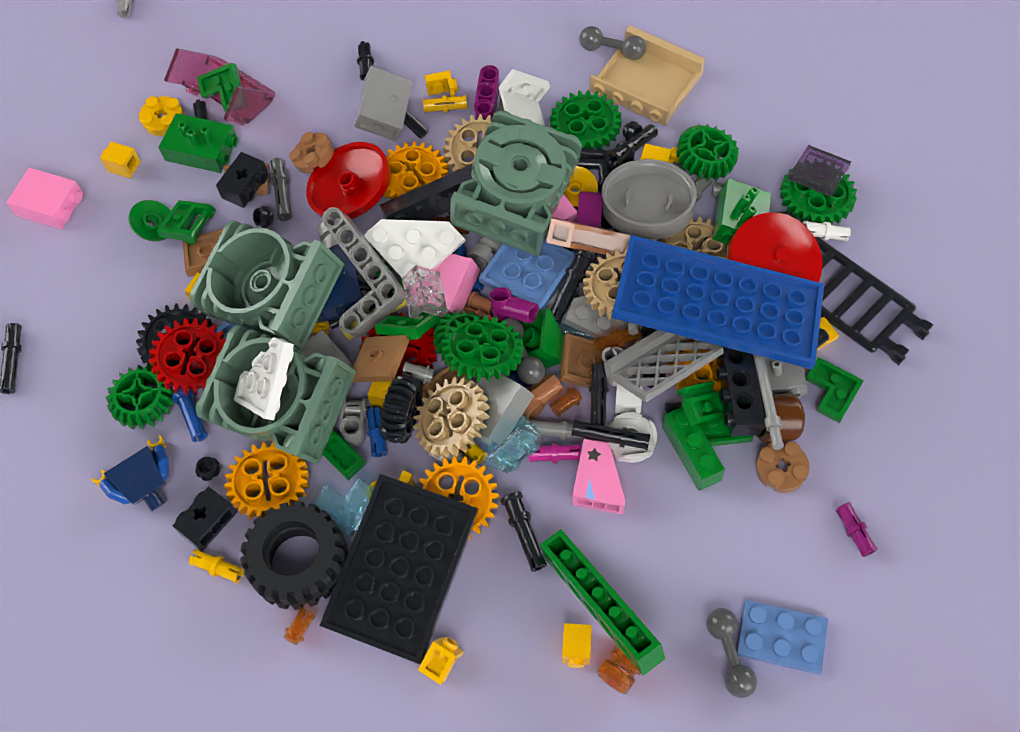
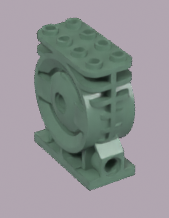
M507 111L495 112L492 117V123L488 125L486 135L483 136L477 148L475 160L472 164L471 179L462 182L458 191L452 195L450 224L539 257L549 231L552 214L559 206L566 187H568L575 171V166L579 162L582 149L581 142L574 135L559 132L549 126L545 127L534 123L530 119L517 117ZM489 170L493 171L494 179L492 178Z
M233 220L224 227L190 292V301L195 308L206 316L223 322L226 321L232 325H241L259 333H267L272 338L284 339L302 351L345 264L320 241L313 240L312 243L303 241L294 246L290 241L272 230L258 227L253 228L249 224H241Z
M241 325L234 326L227 333L222 351L216 358L215 367L206 381V387L201 398L196 404L197 416L205 421L254 440L271 443L274 441L277 449L318 465L357 371L332 356L314 353L307 357L301 350L293 346V358L288 365L287 381L282 388L280 408L275 414L274 420L264 419L256 413L253 416L251 410L234 401V396L240 375L244 371H250L253 368L252 361L261 351L266 352L270 348L269 342L272 337L260 334L252 329H247Z

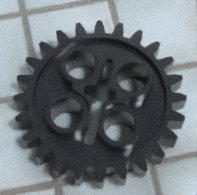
M175 303L173 310H170L169 306L165 305V312L162 313L159 309H156V317L148 315L150 322L141 323L145 330L137 331L140 339L136 340L139 346L137 352L141 356L143 364L147 363L146 366H150L149 359L153 357L150 356L149 350L155 349L152 341H160L157 333L165 329L166 325L173 329L175 328L174 321H177L179 325H183L184 318H186L188 323L192 324L193 320L197 318L198 325L207 320L208 328L213 325L210 318L206 319V315L202 312L199 313L195 307L190 311L188 304H185L183 309H180L178 303ZM183 339L178 344L186 345L190 340ZM206 347L202 352L210 353L209 351H212L213 348ZM174 360L168 365L172 367L177 366L180 361Z

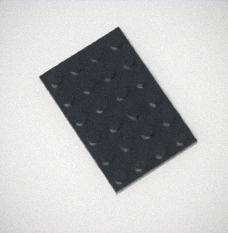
M380 474L319 626L421 665L479 509Z

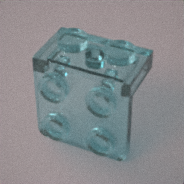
M523 416L507 439L500 445L493 443L487 448L490 454L484 460L487 465L504 473L512 472L520 466L521 461L525 457L535 453L539 449L540 444L545 440L531 421Z

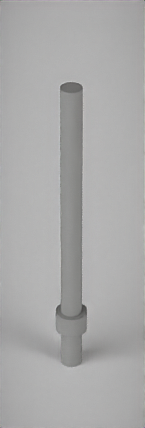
M753 354L766 413L764 420L766 430L770 432L773 449L779 450L784 447L780 431L782 423L776 413L765 358Z

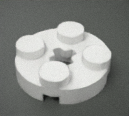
M636 412L622 413L614 418V421L608 427L619 429L627 427L629 431L651 434L648 450L630 446L622 448L619 447L620 444L606 442L610 444L614 458L617 461L629 463L640 462L649 458L653 454L657 443V430L654 423Z

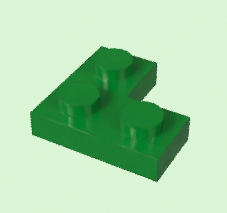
M229 63L197 77L201 98L208 99L220 94L224 112H232L246 106L236 64Z
M421 307L409 317L387 315L375 324L376 334L387 336L406 335L410 340L419 339L443 318L442 309Z
M820 357L817 358L813 369L809 371L806 377V381L827 391L817 412L838 423L841 422L864 380Z

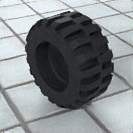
M295 501L294 506H289L288 502L279 504V509L274 510L271 507L265 511L267 513L266 516L263 518L258 516L253 521L255 527L253 529L248 528L245 534L248 541L243 542L241 545V552L244 556L240 558L241 566L245 570L244 575L257 593L271 605L276 603L282 609H288L289 605H291L294 610L303 609V604L306 603L310 607L318 604L317 599L323 596L326 600L331 595L329 590L336 585L348 555L345 539L330 514L325 510L320 511L319 507L310 503L306 507L304 502ZM297 536H307L318 542L319 550L317 557L305 571L296 575L284 576L277 574L273 570V556L278 547L286 540Z

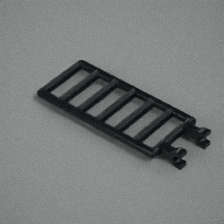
M815 237L820 250L825 253L822 256V269L832 259L844 266L824 286L823 301L852 272L864 280L833 312L822 306L821 317L826 318L830 324L870 353H874L880 348L889 355L894 363L900 365L905 360V355L909 352V349L903 345L896 344L889 337L902 324H905L923 341L929 334L933 324L913 314L916 310L914 303L824 240ZM871 286L883 295L852 327L840 319ZM891 300L901 306L903 309L872 341L860 333Z

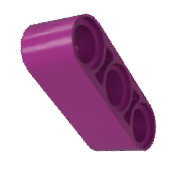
M493 65L484 66L479 73L474 102L475 120H478L479 114H482L483 120H486L490 115L492 122V117L497 109L500 80L499 70Z
M580 191L577 223L600 228L602 193Z

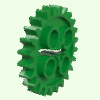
M580 90L578 91V96L570 93L569 99L563 96L562 103L556 102V108H552L550 127L559 132L576 136L581 142L582 148L594 149L597 147L599 150H602L603 144L609 147L610 140L616 141V135L620 134L622 119L621 112H618V105L613 106V99L606 101V95L598 97V91L594 95H590L589 90H587L585 95Z
M814 160L813 165L805 161L803 167L797 164L795 170L789 169L788 175L784 176L779 196L783 199L781 205L787 206L786 212H794L793 218H802L801 223L807 220L816 223L830 222L831 225L835 221L839 224L842 218L847 219L849 212H852L857 199L855 196L857 189L853 188L855 182L848 181L850 174L842 175L843 168L836 171L834 163L827 167L826 161H823L822 165H818L816 160Z
M476 315L474 316V321H470L465 317L464 324L456 321V328L449 326V333H444V340L441 341L442 358H444L445 365H450V371L457 370L458 377L467 374L468 381L473 376L476 377L477 382H480L482 377H485L490 382L492 376L501 380V373L509 376L510 370L516 371L517 364H521L523 339H519V332H514V326L506 327V321L497 323V317L493 318L492 321L488 320L487 315L484 316L483 320H479Z

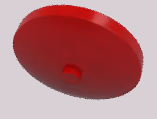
M353 142L340 146L334 150L333 156L325 166L314 168V172L311 173L307 182L306 198L310 207L321 218L327 209L335 207L351 219H354L370 210L384 195L391 178L390 162L383 151L372 143Z
M769 212L750 218L736 230L728 248V260L815 282L820 281L823 262L817 240L804 224L789 215Z

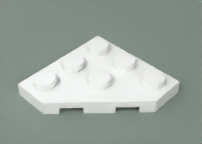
M381 219L363 235L412 289L466 241L450 222Z
M273 337L269 342L270 348L266 352L261 351L252 361L253 368L250 371H244L240 375L234 401L264 419L274 420L275 414L280 408V395L287 381L286 373L288 365L293 358L294 344L284 339Z

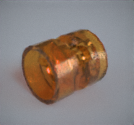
M616 644L610 653L612 658L605 659L597 674L610 687L626 695L636 681L634 675H640L641 673Z

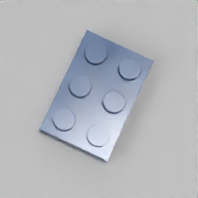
M745 600L737 647L738 656L820 675L823 666L828 618Z

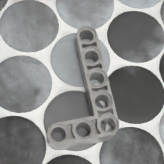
M332 207L323 213L322 222L372 289L343 313L339 320V326L343 332L355 337H361L403 303L406 297L405 291L351 218L338 208ZM340 217L339 222L334 225L336 218ZM353 234L352 241L347 243L348 237ZM367 252L365 260L361 261L362 254ZM381 270L379 278L374 280L375 273ZM394 288V295L388 298V292ZM376 304L375 311L370 314L369 309L371 305ZM357 319L356 327L351 330V323Z

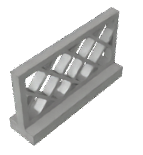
M657 330L604 362L607 383L613 387L619 384L644 402H648L724 353L723 347L692 339L695 342H687L690 340L688 337ZM680 350H694V353L680 354ZM698 350H711L708 353H698ZM671 351H676V354H667V353H669V352H671ZM680 361H693L689 365H679ZM653 362H657L656 366H648ZM661 362H675V365L661 366ZM663 373H674L670 377H659ZM637 374V378H629L630 376ZM655 374V378H641V375ZM654 385L653 388L646 392L640 388V386Z

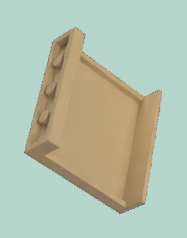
M629 25L625 30V39L632 35L640 36L646 43L645 54L638 60H629L624 56L621 49H617L597 77L594 75L590 76V91L593 93L598 91V96L606 95V99H613V103L621 105L636 114L645 116L653 122L666 126L702 76L705 58Z

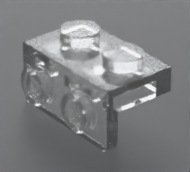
M415 265L402 278L409 317L415 319L422 312L443 317L448 310L440 273Z

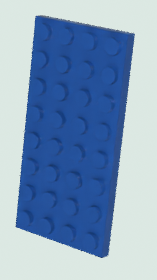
M631 235L611 318L813 369L816 363L824 284Z

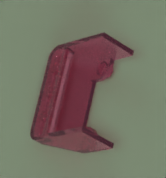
M176 48L164 81L181 84L186 87L188 93L198 95L200 90L197 77L229 63L214 55ZM238 69L242 87L236 86L223 119L244 125V123L249 124L273 101L276 93ZM220 94L210 97L222 105Z

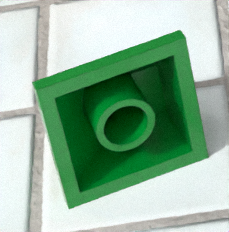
M545 308L538 311L537 318L533 324L520 321L524 327L523 345L528 355L539 358L543 362L545 369L561 364L563 334L551 310Z

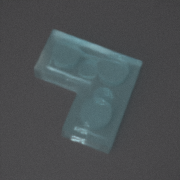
M358 478L346 497H343L329 485H324L312 504L318 506L320 511L325 510L329 513L339 529L347 535L353 536L360 525L374 487L364 479Z

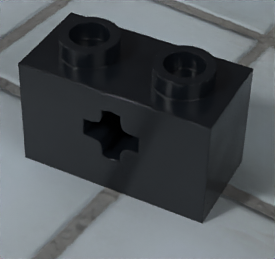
M240 152L216 184L221 198L245 208L248 202L253 200L259 187L268 178L269 174L264 161Z
M208 486L205 491L200 492L195 497L194 503L186 511L178 515L172 526L184 539L203 552L237 514V511L230 502Z

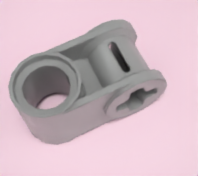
M362 398V400L347 401L345 399L340 411V431L343 439L351 447L362 445L366 438V423L368 419L367 398ZM357 430L355 433L349 434V431Z

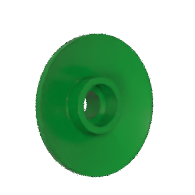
M140 201L129 212V225L134 233L142 239L153 242L163 241L167 238L159 237L156 230L171 210L158 201Z

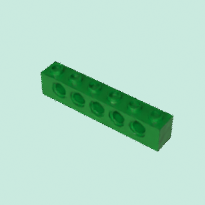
M562 529L540 544L546 561L642 676L666 659L661 643Z

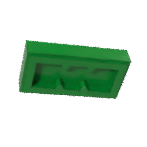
M332 430L322 455L349 481L367 463L340 435Z

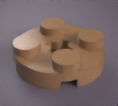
M306 132L302 135L301 141L295 146L294 150L290 152L289 158L300 172H314L312 168L317 166L322 168L333 156V143L324 133L312 134V132Z
M783 442L784 447L779 450L773 449L772 443H770L760 451L756 462V473L759 480L766 487L768 485L779 493H789L799 489L809 473V461L806 454L795 442ZM779 462H784L789 466L787 467V472L776 468Z

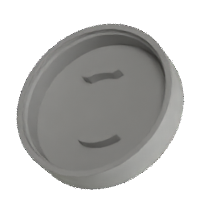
M654 159L630 161L615 168L605 179L602 187V211L608 223L621 233L650 240L666 238L683 230L692 220L697 191L691 177L681 168L671 163Z

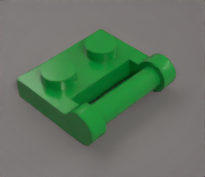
M178 200L156 231L159 237L183 240L187 244L193 245L198 239L197 235L208 219L213 218L216 209L210 204ZM197 214H200L190 230H187Z

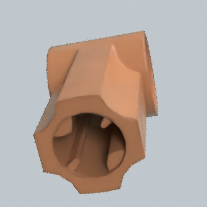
M549 373L531 388L525 387L534 394V397L524 411L523 416L527 420H533L543 411L547 403L563 392V386L555 375Z

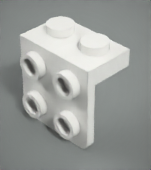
M512 69L498 87L504 110L517 117L530 119L534 123L545 126L539 101L549 90V81Z

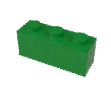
M683 407L665 414L662 428L698 491L722 481L725 468L699 424L690 425L684 414Z

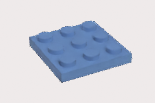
M547 239L543 243V249L539 257L502 244L480 275L479 283L493 290L499 287L508 288L512 296L537 303L540 311L546 308L566 278L565 271L567 268H570L576 255L574 252L559 245L546 243Z

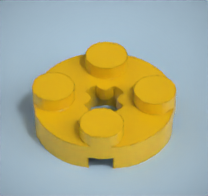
M151 96L145 100V104L139 112V120L149 134L164 136L175 114L184 115V112L176 98Z

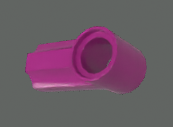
M504 287L496 288L490 293L494 318L497 317L498 320H504L511 317L531 324L536 320L539 311L537 303L511 295V291Z

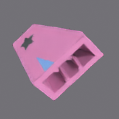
M584 439L572 495V505L623 515L625 497L610 444L600 440Z

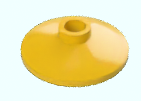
M575 166V171L568 187H566L564 195L574 208H578L580 191L597 192L598 182L589 170ZM577 189L578 192H572L571 190Z

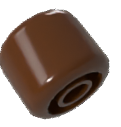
M792 393L772 394L777 416L780 417L782 429L780 430L782 441L787 442L798 439L802 435L805 426V412L800 399ZM766 427L761 435H756L761 442L772 443L770 432L766 430Z

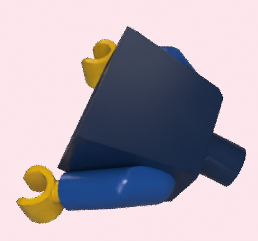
M159 435L160 440L156 444H152L148 440L149 447H144L106 472L100 470L103 473L102 478L96 480L92 477V482L100 487L108 498L119 503L137 505L144 500L151 512L158 509L165 502L157 491L166 486L165 480L169 477V458L163 438Z

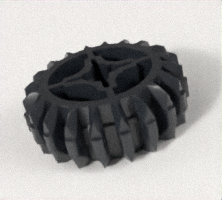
M400 375L391 382L381 411L379 429L383 439L389 440L392 443L403 444L411 437L414 431L413 426L417 423L414 416L420 415V411L416 409L421 406L423 389L420 380L412 376Z

